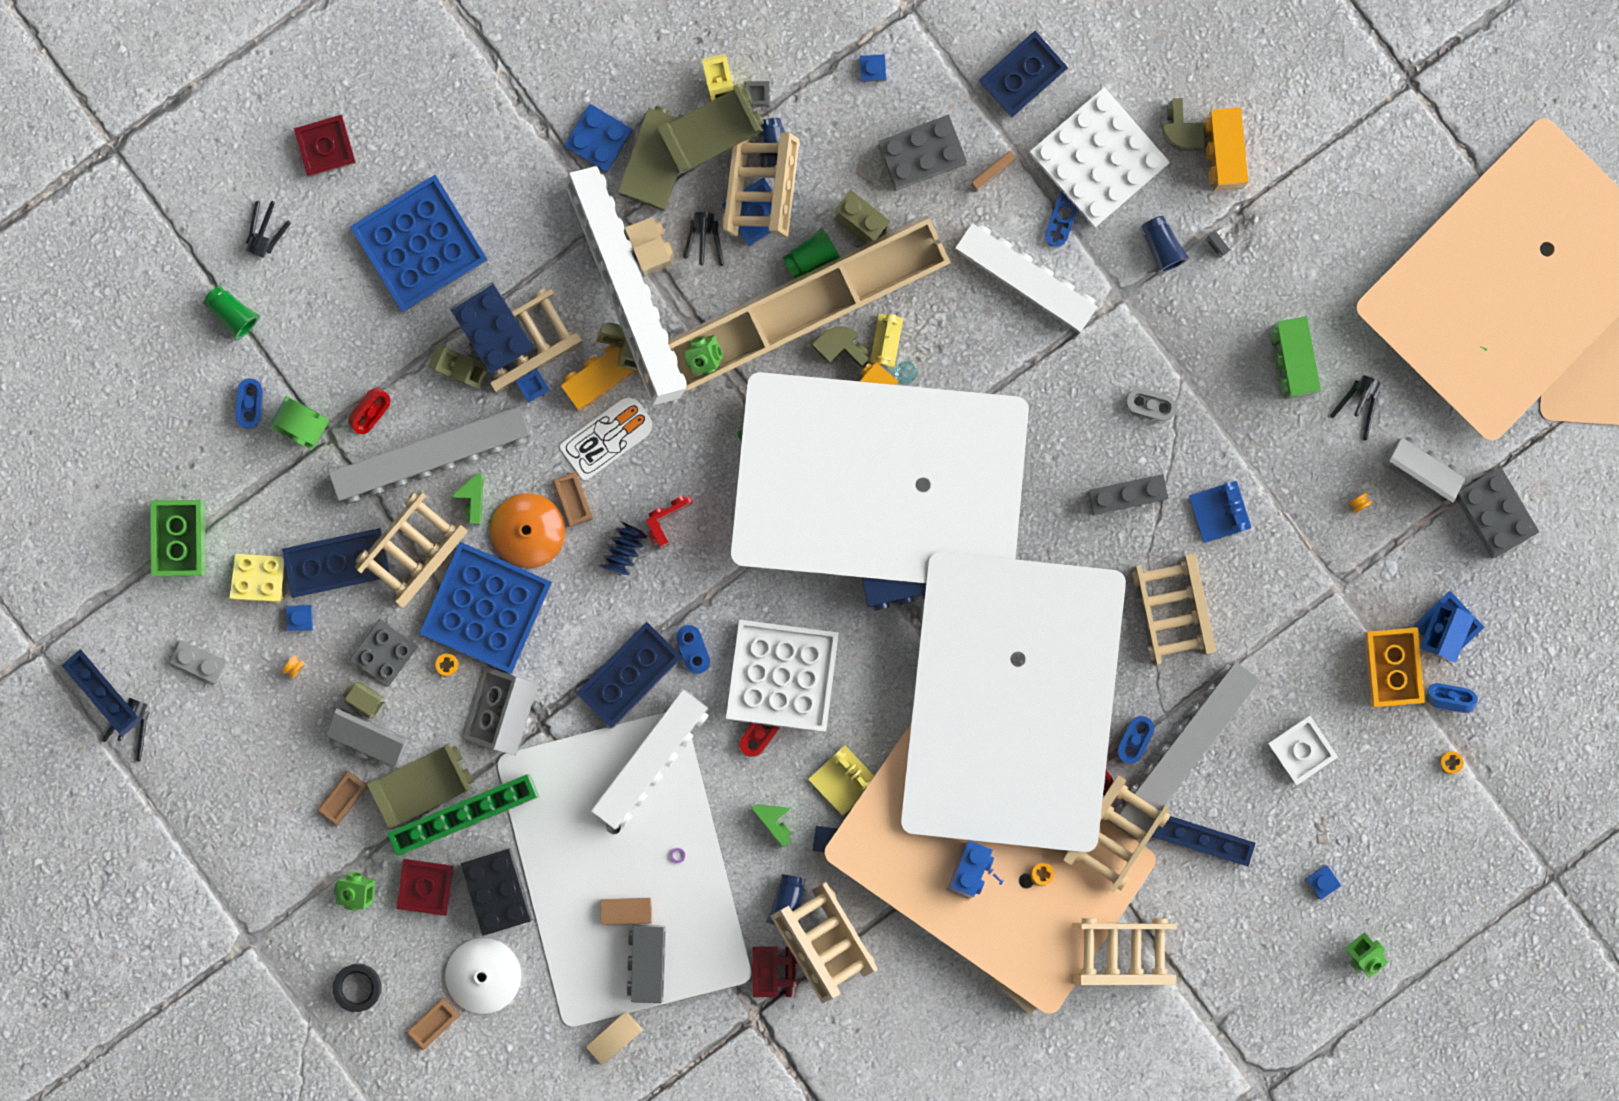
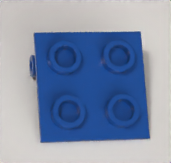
M1237 480L1189 495L1204 543L1252 528Z

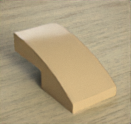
M626 1011L592 1040L586 1048L601 1065H604L643 1029Z

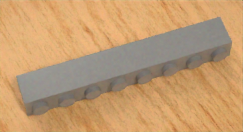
M517 407L329 472L338 500L340 502L345 501L346 505L360 501L361 495L367 493L370 496L385 492L384 487L393 485L394 488L408 484L407 479L416 476L418 480L430 477L433 470L440 468L441 472L453 469L456 467V462L464 460L465 464L476 461L479 459L478 455L488 452L489 455L502 452L503 446L512 444V447L527 443L526 438L531 436L522 409Z
M1233 662L1232 665L1227 663L1219 673V676L1222 678L1216 685L1212 683L1203 694L1206 696V699L1201 705L1195 704L1188 714L1191 717L1186 725L1181 723L1173 733L1176 737L1170 745L1166 743L1157 754L1161 758L1155 765L1149 764L1142 774L1145 776L1144 780L1140 785L1135 783L1129 790L1130 792L1159 811L1164 807L1260 681L1237 662ZM1126 802L1125 805L1120 803L1114 810L1144 831L1154 820L1129 802ZM1125 831L1127 834H1129L1131 837L1138 841L1136 837Z

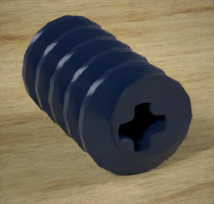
M622 521L620 522L625 527L615 529L621 536L611 538L616 546L607 547L612 555H603L608 564H599L600 567L619 576L630 575V572L625 567L634 566V562L630 557L639 556L634 548L643 547L638 539L647 538V535L642 530Z

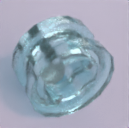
M910 361L901 362L895 370L896 379L902 384H910L915 381L918 373L917 367ZM909 366L911 367L910 371L914 372L913 377L908 376L907 380L901 378L903 374H899V370Z

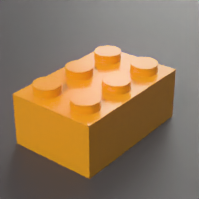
M1237 107L1211 110L1207 117H1205V120H1203L1204 135H1208L1209 138L1208 145H1205L1206 160H1211V167L1208 170V183L1213 185L1214 191L1244 188L1249 181L1242 109Z
M1418 627L1364 632L1370 707L1425 703Z

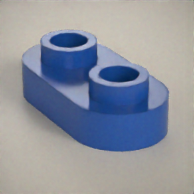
M252 378L243 380L237 390L235 417L237 423L246 429L257 427L262 419L264 389L259 381ZM250 387H254L256 390L253 396H248L247 390ZM248 412H252L254 415L251 421H246L245 415Z
M692 625L681 627L677 632L676 640L687 669L695 674L705 672L709 668L710 657L699 629ZM686 633L693 634L694 639L692 642L688 643L684 640ZM699 656L702 658L700 666L693 664L694 657Z
M1441 683L1430 685L1426 694L1427 702L1433 707L1461 713L1472 712L1478 701L1477 695L1470 689Z
M1138 716L1131 720L1117 748V754L1121 761L1133 764L1141 759L1154 733V724L1148 717ZM1139 724H1144L1146 727L1145 732L1142 734L1136 730ZM1128 746L1134 748V754L1131 756L1125 753V749Z

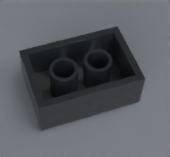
M511 848L460 863L482 936L533 920Z

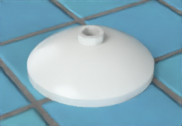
M477 938L462 944L454 951L446 967L445 980L451 997L459 1006L473 1013L488 1014L501 1010L513 1000L521 983V969L515 954L505 944L490 938ZM483 972L486 974L487 978L484 982L478 980V973Z

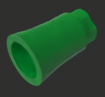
M822 227L782 259L793 277L797 278L802 273L806 274L831 260L839 258L840 255Z
M220 285L211 290L204 298L203 304L225 326L235 341L247 335L260 318L259 314L249 309Z

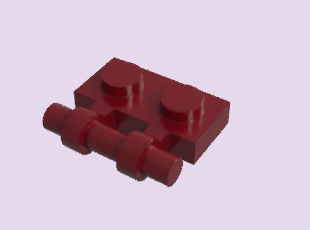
M753 946V997H778V987H786V997H796L798 979H796L795 964H798L789 947L785 946V956H778V946ZM778 964H785V979H778Z

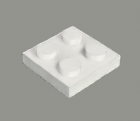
M1310 715L1267 743L1295 785L1300 784L1338 758Z

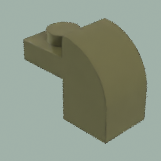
M1173 98L1171 105L1166 107L1167 120H1171V123L1162 125V133L1165 140L1172 147L1181 151H1202L1205 147L1204 122L1184 123L1183 98Z
M602 323L596 342L620 347L617 366L639 371L620 325Z
M848 327L831 328L812 344V347L829 364L843 351L861 368L869 361V358L866 356L869 352L859 342L856 345L853 343L858 337V333Z
M440 344L437 345L428 367L447 377L477 389L480 388L487 371L483 363Z

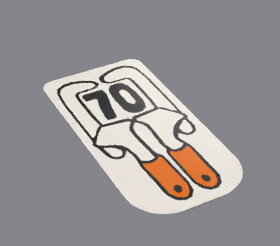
M624 398L562 442L560 449L583 480H588L646 438L652 430V420L637 400Z

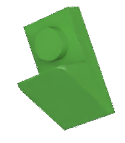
M477 473L451 496L453 499H471V504H466L465 516L466 519H470V524L482 525L484 475Z
M759 804L752 807L783 847L791 842V839L788 837L792 834L783 822L780 824L776 822L791 807Z

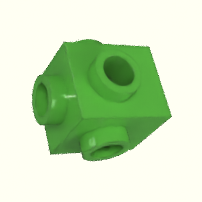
M715 335L693 339L684 355L685 362L688 367H691L693 375L713 373L717 370L724 357Z
M358 872L347 873L338 879L335 884L336 904L343 905L347 910L366 909L374 902L376 879L362 877V874Z
M1365 932L1345 947L1352 958L1349 963L1357 973L1363 971L1368 978L1388 964L1383 955L1386 952L1384 947L1378 940L1373 942Z

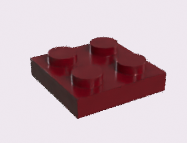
M342 114L294 128L308 178L357 164Z
M404 858L396 909L447 916L454 865Z

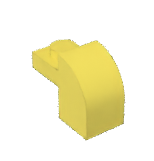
M726 53L703 58L702 64L711 101L734 90Z

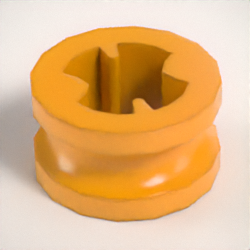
M1367 492L1347 503L1348 506L1353 507V514L1373 503L1372 500L1367 499Z
M446 653L437 658L435 666L441 675L451 676L457 672L459 663L454 655ZM447 657L451 658L450 662H454V667H451L449 672H444L445 668L441 669L440 663L445 662Z
M296 655L288 661L282 670L283 674H289V679L291 680L296 677L305 664L303 660L298 661V656Z
M1450 751L1443 754L1440 764L1445 772L1454 774L1461 771L1464 761L1459 753ZM1450 755L1456 756L1454 759L1459 760V765H1455L1454 770L1448 769L1450 766L1445 765V760H1449Z
M1047 863L1035 865L1030 872L1031 881L1037 886L1048 885L1054 878L1053 868ZM1040 868H1044V872L1048 874V879L1044 878V881H1040V876L1036 875V871L1039 872Z

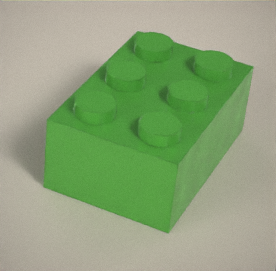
M1307 316L1276 322L1272 325V330L1269 331L1271 345H1275L1277 351L1276 355H1274V364L1276 370L1281 372L1282 378L1278 380L1280 394H1285L1287 400L1314 395L1320 392L1321 387Z
M150 501L151 576H206L205 501Z

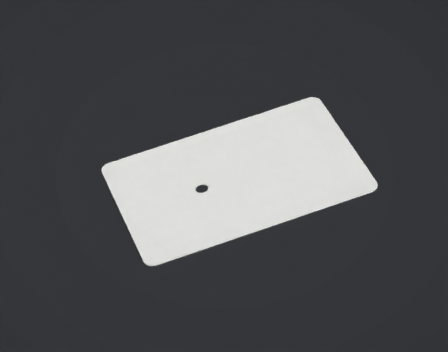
M762 372L753 374L747 384L731 546L732 560L737 565L927 583L929 559L937 552L1016 559L1029 411L1027 402L1017 396ZM919 478H926L930 481L931 486L927 492H919L916 489L915 484Z
M937 552L931 556L928 564L901 818L902 827L906 832L917 835L1077 852H1090L1097 846L1126 585L1125 577L1121 572L1111 569L950 552ZM1014 652H1021L1025 655V663L1020 667L1012 665L1010 661L1011 655Z
M665 713L618 724L613 729L606 727L517 750L516 756L506 753L498 761V771L502 784L530 774L539 794V798L510 809L509 814L561 1018L566 1025L571 1027L619 1016L626 1011L631 1013L746 983L751 976V967L692 739L685 748L681 745L675 752L678 755L677 759L670 767L665 765L660 772L663 775L661 780L655 787L649 786L645 792L648 797L639 808L636 805L630 811L632 818L624 828L621 826L619 833L610 834L606 829L607 823L592 812V809ZM675 848H681L685 852V859L681 863L673 862L670 857L671 851ZM677 850L673 853V858L681 860L683 853ZM651 898L652 923L601 925L600 900ZM635 925L666 926L664 1001L662 1003L631 1002V996H627V982L632 981V971H628V956H632L633 946L628 944L629 930H633Z

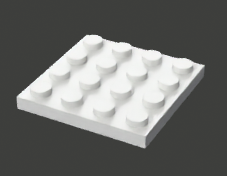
M1105 87L1029 152L1032 158L1076 206L1093 228L1097 227L1170 163Z
M739 620L726 720L826 733L839 632Z

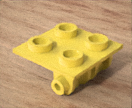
M235 554L230 599L274 603L282 601L284 558L282 556Z
M844 745L809 778V781L843 816L856 804L874 778V775Z

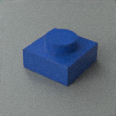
M885 54L860 56L861 82L886 81Z
M538 369L516 380L528 403L550 391Z
M312 605L286 606L287 631L313 630Z
M1328 865L1323 866L1306 878L1320 900L1341 887V884Z

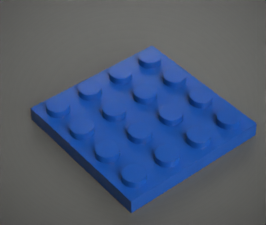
M433 175L350 226L402 312L407 311L488 261L436 175Z
M459 542L419 634L512 674L552 582Z

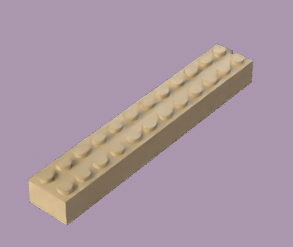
M925 215L875 241L873 240L669 339L668 345L670 350L674 351L677 357L678 370L686 379V389L684 392L950 264L951 262L942 243L937 240L939 236L931 219ZM715 335L724 356L717 370L707 375H703V373L693 375L691 367H688L685 362L684 355L686 349L695 338Z

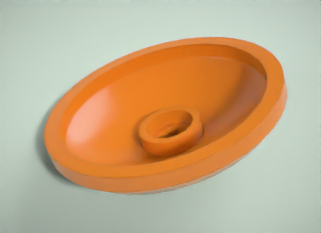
M524 493L507 499L498 507L491 521L490 537L494 549L506 562L519 568H537L550 562L561 550L565 539V523L561 512L550 500L537 494ZM526 525L531 527L529 535L522 533V528Z

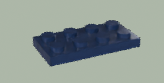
M381 528L283 548L282 553L291 597L296 598L381 580L367 567L362 573L355 568L357 565L355 560L364 550L368 552L382 535ZM382 548L373 560L390 573L386 550Z
M646 622L576 694L613 729L683 657Z

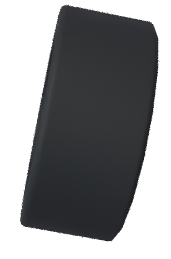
M352 964L343 968L336 975L333 982V995L336 1002L343 1009L350 1012H362L371 1008L381 995L382 983L379 975L373 968L365 964ZM353 973L366 975L372 984V992L369 998L360 1003L349 1001L344 996L342 990L344 980Z

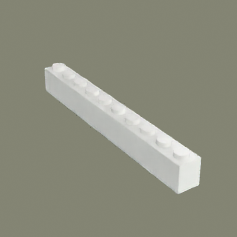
M597 166L571 172L565 182L566 189L652 406L680 399L686 389V379L678 370L676 354L670 350L668 334L660 325L658 309L652 305L650 289L642 280L640 264L634 260L632 244L625 237L623 222L621 218L617 217L615 212L614 199L612 196H609L606 189V179L603 174H600Z

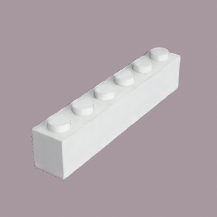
M972 223L955 248V251L1080 334L1097 309V306L1094 305L1095 300L1085 293L1079 295L1073 291L1074 286L1064 279L1058 281L1052 277L1054 273L1047 267L1041 265L1039 268L1031 263L1033 259L1026 253L1020 251L1018 254L1010 249L1012 244L1005 239L999 237L997 240L989 235L991 230L979 223L976 226Z
M683 690L592 809V812L614 829H617L619 826L624 828L632 818L630 811L635 805L639 808L648 797L645 792L649 786L655 787L663 777L660 772L665 765L670 767L677 759L678 755L675 753L681 745L685 748L694 736L690 733L696 725L701 727L709 715L706 714V711L709 708L686 690Z

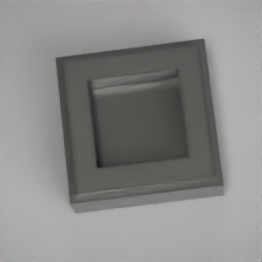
M744 81V88L748 90L753 100L749 103L751 107H770L769 81Z
M1216 231L1207 236L1206 241L1219 257L1222 258L1230 251Z

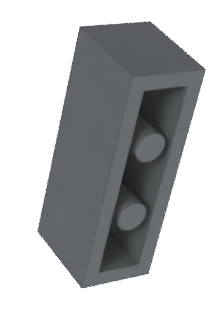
M1164 474L1088 490L1093 516L1169 499Z
M635 925L633 930H629L628 944L633 946L632 956H628V971H632V981L627 982V996H631V1002L662 1003L664 1001L666 926Z

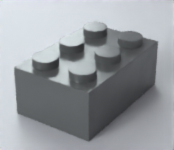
M949 114L878 141L879 149L895 191L964 166L967 162Z
M1502 467L1491 471L1462 488L1456 497L1491 558H1497L1539 533L1537 526Z

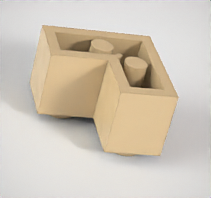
M650 217L625 227L644 277L672 266L670 259L675 257L669 241L664 243L661 236L665 235L660 221L655 222L654 218Z

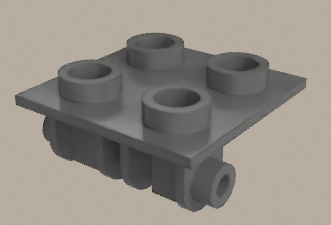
M379 619L350 660L389 687L418 646L390 627L385 621Z

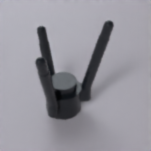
M260 201L255 202L249 235L245 242L248 244L246 251L264 258L266 252L271 254L275 244L291 224L289 220L286 221L268 244L269 238L263 235L275 205L274 201L270 202L258 233H255Z
M694 213V220L690 221V231L683 255L684 259L688 258L696 230V234L700 235L699 265H704L705 237L710 235L712 230L719 265L723 266L724 261L718 234V221H714L713 213Z
M1362 375L1360 381L1355 380L1352 388L1336 406L1330 417L1334 418L1356 391V395L1361 398L1354 413L1356 417L1359 416L1365 401H1370L1371 399L1363 434V440L1366 441L1376 401L1380 394L1378 388L1381 383L1372 377Z
M128 698L127 704L142 720L136 761L140 762L146 723L150 712L145 711L148 704ZM112 725L104 735L103 742H106L114 732L115 728ZM119 734L117 740L122 741L123 737Z

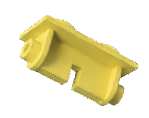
M879 313L870 363L875 364L877 362L880 365L895 366L903 318L892 314L885 315Z

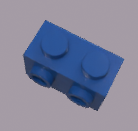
M1438 602L1420 649L1436 657L1456 663L1475 616L1457 607Z
M970 840L965 842L947 890L969 899L975 897V894L980 895L985 883L984 880H981L985 870H990L994 857L991 856L993 850Z

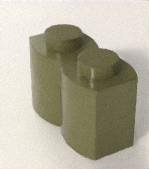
M362 682L350 683L343 693V696L346 697L344 703L369 719H373L386 700L385 697Z

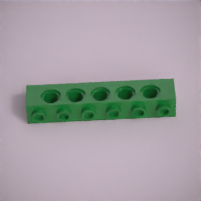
M526 774L390 831L388 836L396 855L401 856L539 798V794L531 775Z

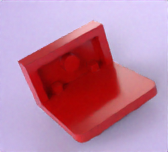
M682 495L671 501L672 506L664 511L662 507H659L648 513L650 518L646 519L650 530L646 533L653 546L658 544L660 549L670 545L658 522L692 505L693 500L691 497L685 498Z

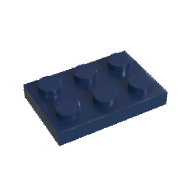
M1034 31L981 77L979 82L1006 113L1013 118L1062 75L1068 67L1043 38Z

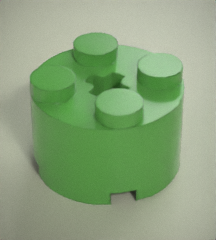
M285 396L272 420L270 428L313 450L330 419Z

